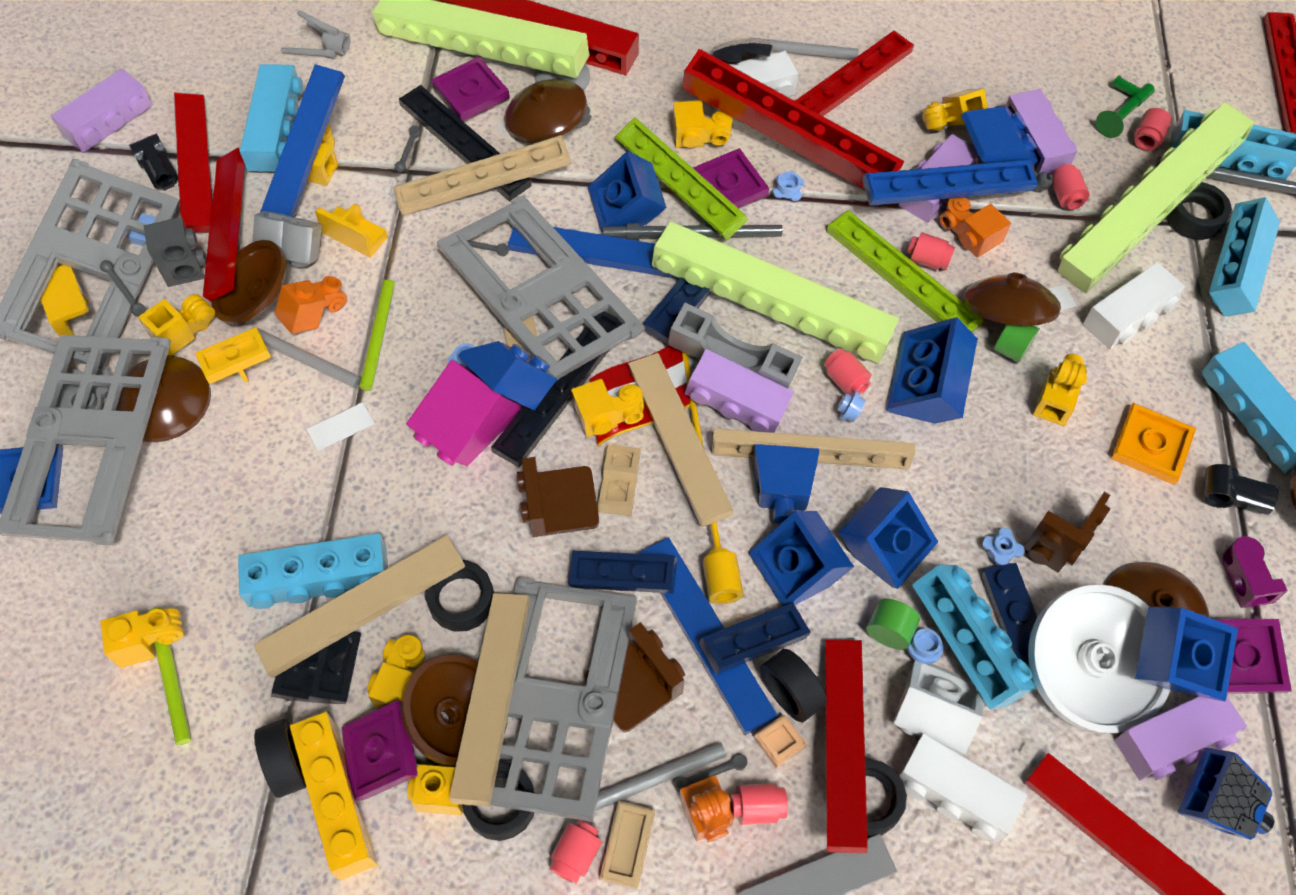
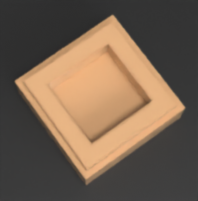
M785 715L754 736L755 741L775 768L781 766L807 746Z

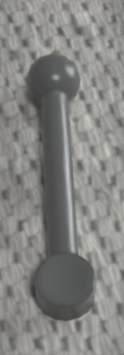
M411 126L409 128L410 137L400 161L395 164L397 172H404L406 170L405 162L414 140L421 135L418 126Z
M467 241L472 247L495 251L499 256H506L509 253L508 245L504 243L496 246L476 241Z
M108 260L102 261L100 264L101 270L109 274L131 304L132 314L137 317L143 314L145 306L136 302L114 272L112 262Z
M737 754L729 763L686 779L678 777L674 780V788L680 792V789L732 769L742 771L747 766V758L742 754Z

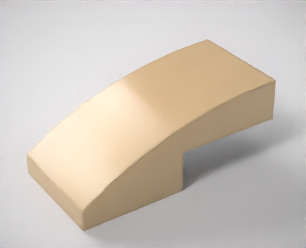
M608 445L603 468L598 512L632 516L641 448Z

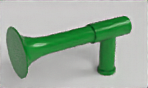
M1118 75L1113 81L1112 87L1118 88L1131 97L1116 112L1108 110L1099 113L1096 118V126L1099 132L1108 138L1120 136L1124 128L1123 119L1155 92L1152 84L1147 83L1139 88Z

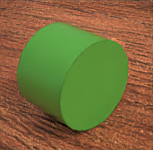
M1007 324L994 350L1019 363L1032 345L1040 328L1036 326Z
M888 598L880 599L866 631L874 640L882 645L893 649L905 650L910 645L920 622V616L905 603Z

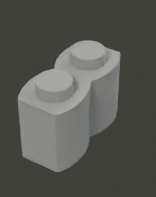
M263 211L254 214L252 243L259 240H270L281 247L286 260H290L291 265L307 267L319 258L322 224L306 219L293 218L280 213Z

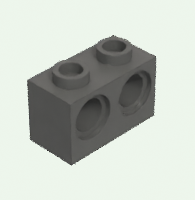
M182 217L143 225L147 250L168 287L204 279L203 266H206L204 249L202 247L197 248L198 241L193 228H187Z

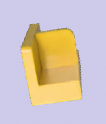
M353 204L348 210L337 206L332 213L320 207L315 211L318 223L322 224L321 231L324 235L370 258L388 238L386 229L363 218L361 208L357 204Z
M66 265L56 267L41 298V302L48 321L58 336H74L69 320L89 311V301L79 286L73 268Z
M257 327L195 352L209 384L239 372L244 383L248 382L249 380L243 369L271 358Z

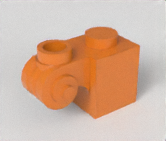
M951 198L945 212L940 215V223L946 230L952 229L958 235L957 239L965 249L978 258L1004 242L1011 222L991 203L976 213L969 212L971 204L967 198Z
M326 276L323 278V281L316 283L305 280L281 286L274 315L291 334L316 329L319 327L324 308L326 307L331 313L339 311L346 304L347 296L341 291V281L333 276Z
M716 775L680 789L679 799L696 841L706 838L709 843L729 834L727 829L732 827L734 821L729 805L731 800L728 793H725L724 790L722 791Z

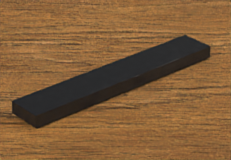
M422 85L399 98L400 106L466 164L501 154ZM524 178L495 187L494 189L510 202L531 187V179Z
M606 311L594 316V319L606 332H610L622 325L615 316ZM588 326L576 338L582 347L598 339ZM570 348L565 352V354L561 357L560 360L564 359L565 357L573 353L570 350ZM609 350L556 380L535 410L523 406L491 446L492 453L520 468L522 458H527L573 399L571 389L579 387L586 382Z

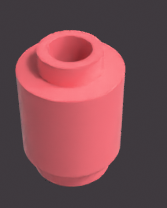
M1151 108L1144 113L1134 133L1135 144L1138 148L1152 151L1163 143L1172 124V117L1166 110Z
M1065 164L1058 167L1052 174V185L1060 206L1071 210L1082 207L1088 200L1090 193L1081 171L1073 164Z
M921 232L919 238L913 236L907 253L912 255L911 261L935 270H939V268L947 270L955 246L949 245L947 240Z
M838 349L825 361L824 366L827 369L828 376L844 393L851 395L856 390L861 395L869 388L871 373L851 352Z
M774 783L738 785L736 793L730 794V810L733 817H738L740 825L778 823L779 819H785L788 816L786 790L784 787H776Z
M580 820L576 826L568 824L550 857L553 862L549 870L561 878L577 884L581 876L585 877L602 844V841L597 838L599 831Z

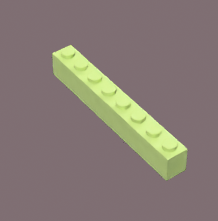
M380 0L372 11L379 34L577 78L589 57L586 33L434 0Z
M1226 102L1216 111L1213 109L1209 110L1200 121V126L1196 130L1194 128L1189 129L1176 149L1174 147L1168 149L1161 158V163L1156 168L1151 166L1140 179L1141 182L1136 187L1131 185L1123 193L1120 203L1116 206L1110 205L1100 217L1101 221L1096 226L1090 224L1080 236L1081 240L1075 246L1069 244L1059 256L1061 263L1058 273L1087 294L1246 140L1255 121Z
M671 221L654 247L652 266L662 272L669 273L678 278H685L692 285L709 288V291L720 297H725L748 309L760 312L778 322H783L806 334L818 337L836 347H841L878 364L900 319Z

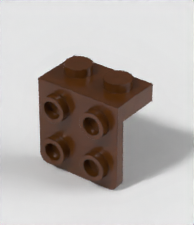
M535 457L522 458L523 471L517 472L519 492H526L527 502L520 503L523 523L530 522L532 537L590 530L599 526L598 508L590 467L581 466L538 472Z
M1104 491L1078 528L1048 510L1025 544L1024 552L1036 563L1046 565L1059 573L1065 563L1072 566L1092 540L1097 526L1102 523L1111 508L1105 504L1111 495Z
M641 622L629 630V645L613 720L619 730L624 733L631 731L683 694L684 689L683 677L685 672L675 658L668 659L661 650L663 643L659 636L652 629L647 631ZM589 670L584 675L585 683H587Z

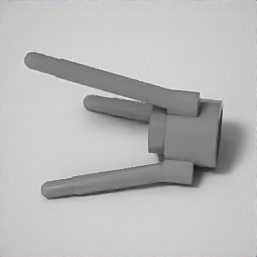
M298 11V16L307 20V26L323 33L322 45L326 46V49L281 48L282 53L320 55L335 58L337 53L345 55L348 52L351 38L348 33L339 31L338 28L329 26L311 15Z

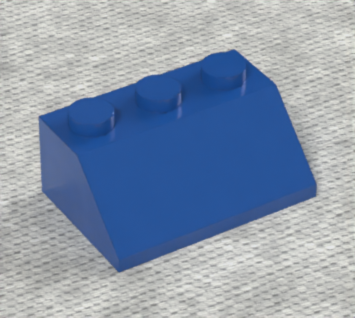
M958 317L903 332L886 407L889 413L934 424L963 418L978 338Z

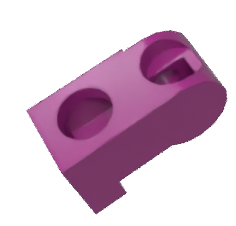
M1247 536L1238 538L1223 553L1222 560L1241 608L1274 604L1288 590L1282 578L1272 579L1263 559L1265 551L1261 543Z

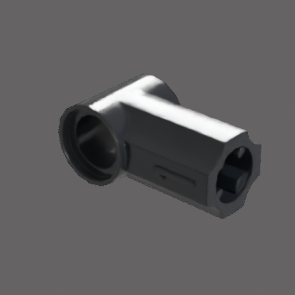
M157 133L129 144L141 169L146 171L155 189L160 188L165 191L174 187L178 176L168 160L169 156Z
M1214 464L1207 468L1203 491V501L1207 505L1216 508H1228L1234 505L1269 515L1274 510L1279 497V489L1275 485L1239 476L1238 470L1230 465Z

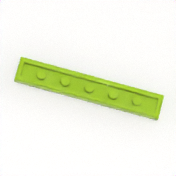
M636 117L615 136L616 140L627 151L651 162L656 177L726 241L748 221V218L742 211Z
M847 210L827 226L826 232L935 322L958 317L972 333L982 326L984 319L971 311L964 302L851 211Z

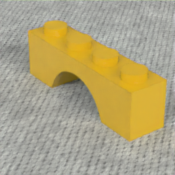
M326 711L290 725L330 873L341 881L378 866L368 830L360 815L349 783L345 765V752L336 723Z

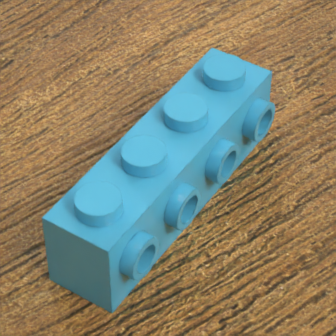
M260 64L240 147V153L247 171L275 172L291 130L294 116H296L299 108L298 96L303 93V81L301 77L297 76L294 65Z
M1184 110L1171 133L1169 149L1171 147L1176 149L1189 129L1194 128L1196 130L1200 126V121L1205 114ZM1253 125L1246 140L1219 166L1286 180L1296 166V134Z
M1266 197L1236 203L1209 290L1212 302L1218 306L1224 317L1256 312L1280 224Z
M1245 342L1213 356L1201 372L1208 385L1218 393L1228 409L1237 416L1247 428L1248 433L1257 440L1267 452L1271 461L1284 474L1296 468V401Z
M381 533L238 555L239 595L248 607L256 609H266L273 606L274 603L286 601L290 603H303L311 597H338L388 569L387 547Z
M938 565L913 583L912 586L988 708L993 710L1007 707L1037 688L1032 681L1033 675L1030 668L1024 661L1018 659L1013 652L1009 636L1004 630L998 628L991 618L992 612L989 605L981 597H978L971 587L972 580L963 568L958 567V565Z

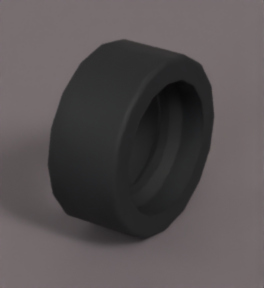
M1201 182L1167 215V220L1172 228L1182 236L1205 240L1214 237L1221 231L1230 217L1232 211L1231 203L1226 194L1219 188ZM1191 202L1203 205L1210 210L1214 219H1201L1193 216L1186 210L1183 203Z
M462 560L466 567L425 590V600L432 618L441 627L454 632L469 631L480 626L489 616L494 593L487 572L478 564L467 560ZM456 579H470L476 582L481 590V598L472 610L452 614L441 607L439 594L442 588L449 582Z
M783 648L761 665L760 672L766 687L781 708L794 720L804 723L827 704L825 691L810 667L793 651Z
M286 719L257 728L254 733L255 748L261 770L271 792L276 798H281L307 788L291 733V724Z
M865 759L866 776L875 777L881 781L889 790L891 797L890 808L885 816L879 820H867V838H871L879 834L881 836L899 822L906 810L907 793L903 780L893 768L882 761Z
M499 761L496 779L508 778L511 763ZM521 769L517 787L520 791L535 793L531 780L525 771ZM462 804L463 813L473 830L486 839L497 841L514 838L523 832L530 824L535 813L519 810L517 815L510 821L495 824L482 818L476 805Z

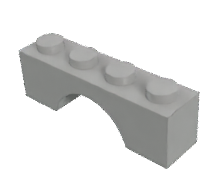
M684 303L673 323L668 341L669 346L699 360L705 349H708L786 388H789L803 358L774 343L767 346H757L740 341L723 330L713 315L687 303Z

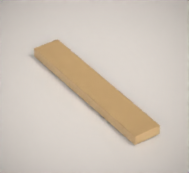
M560 135L394 186L393 188L402 216L570 165L571 160L563 136Z
M659 353L628 363L630 373L636 386L642 390L643 401L701 527L733 516V508Z
M714 428L712 454L718 456L753 458L755 444L819 449L817 463L905 470L910 468L915 456V443Z
M448 535L255 643L254 647L267 674L273 678L466 566Z
M493 593L449 796L452 804L491 806L530 605L528 595Z

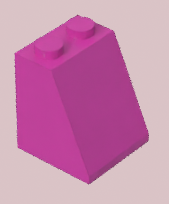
M451 359L406 425L415 431L413 437L427 447H430L431 444L439 450L436 455L449 465L453 466L456 462L468 466L506 429L523 406L494 392L471 369Z

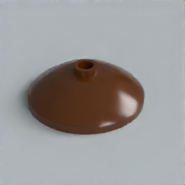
M564 79L542 80L527 86L515 95L506 109L504 121L509 133L516 139L524 142H541L564 135L577 126L586 113L587 98L583 89L574 82Z
M259 240L248 244L237 252L234 290L211 301L212 308L215 310V316L219 320L230 325L245 323L259 316L273 303L281 290L286 275V258L280 246L270 240Z
M1016 272L995 275L979 280L969 286L964 295L965 305L977 315L1010 325L1034 326L1050 323L1058 318L1061 310V303L1053 292L1036 280Z
M167 356L143 438L144 442H163L177 438L190 431L204 417L211 400V388L202 369L198 365L182 357ZM148 360L132 367L127 371L126 376L144 377ZM123 387L116 411H134L140 388Z
M1138 562L1127 565L1118 570L1106 584L1130 592L1149 607H1166L1160 602V599H1163L1169 607L1184 608L1210 618L1207 603L1196 585L1181 572L1160 563Z
M440 655L424 662L407 680L401 697L402 723L413 745L430 760L449 767H456L478 667L477 661L462 655ZM441 712L447 714L448 722L442 719Z

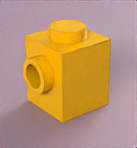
M417 766L418 776L409 780L407 792L408 800H412V805L417 812L463 815L462 804H452L449 799L456 767Z

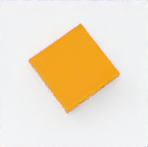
M1132 403L1128 409L1110 459L1175 485L1180 479L1196 428Z

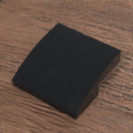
M763 39L733 40L713 47L712 56L721 60L740 63L742 51L770 56L772 43L770 40Z
M353 631L275 676L271 697L323 704H346L361 633Z

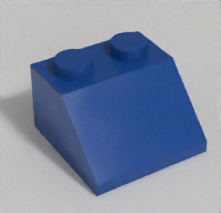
M1005 106L966 111L961 114L977 153L983 162L996 163L1030 160L1031 165L1038 162L1033 151L1037 146L1028 133L1025 134L1023 128L1026 127V123L1018 112L1013 114Z
M626 151L588 186L601 232H603V226H627V223H639V226H645L667 208L652 163L630 151Z
M500 341L463 350L458 355L494 392L532 410L536 409L557 380L548 371L550 365L545 360L535 354L530 358V354L515 343L509 347Z
M879 487L838 532L853 557L895 589H898L938 543L937 538L910 492Z
M795 511L749 552L782 606L790 603L797 605L822 592L854 568V565L818 511Z
M1148 607L1135 679L1163 689L1226 702L1238 628L1180 607Z

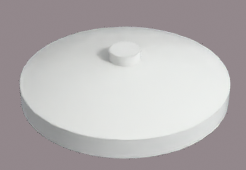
M1108 585L1082 586L1068 590L1054 598L1037 617L1030 635L1028 651L1032 678L1045 703L1067 723L1082 730L1095 733L1125 732L1154 717L1167 700L1170 690L1135 679L1149 607L1137 596L1123 589Z

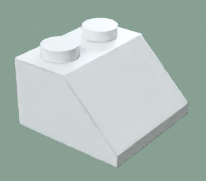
M914 660L897 707L894 725L900 727L902 731L911 736L918 737L924 733L947 748L966 755L983 717L984 700L970 679L936 665L922 664Z

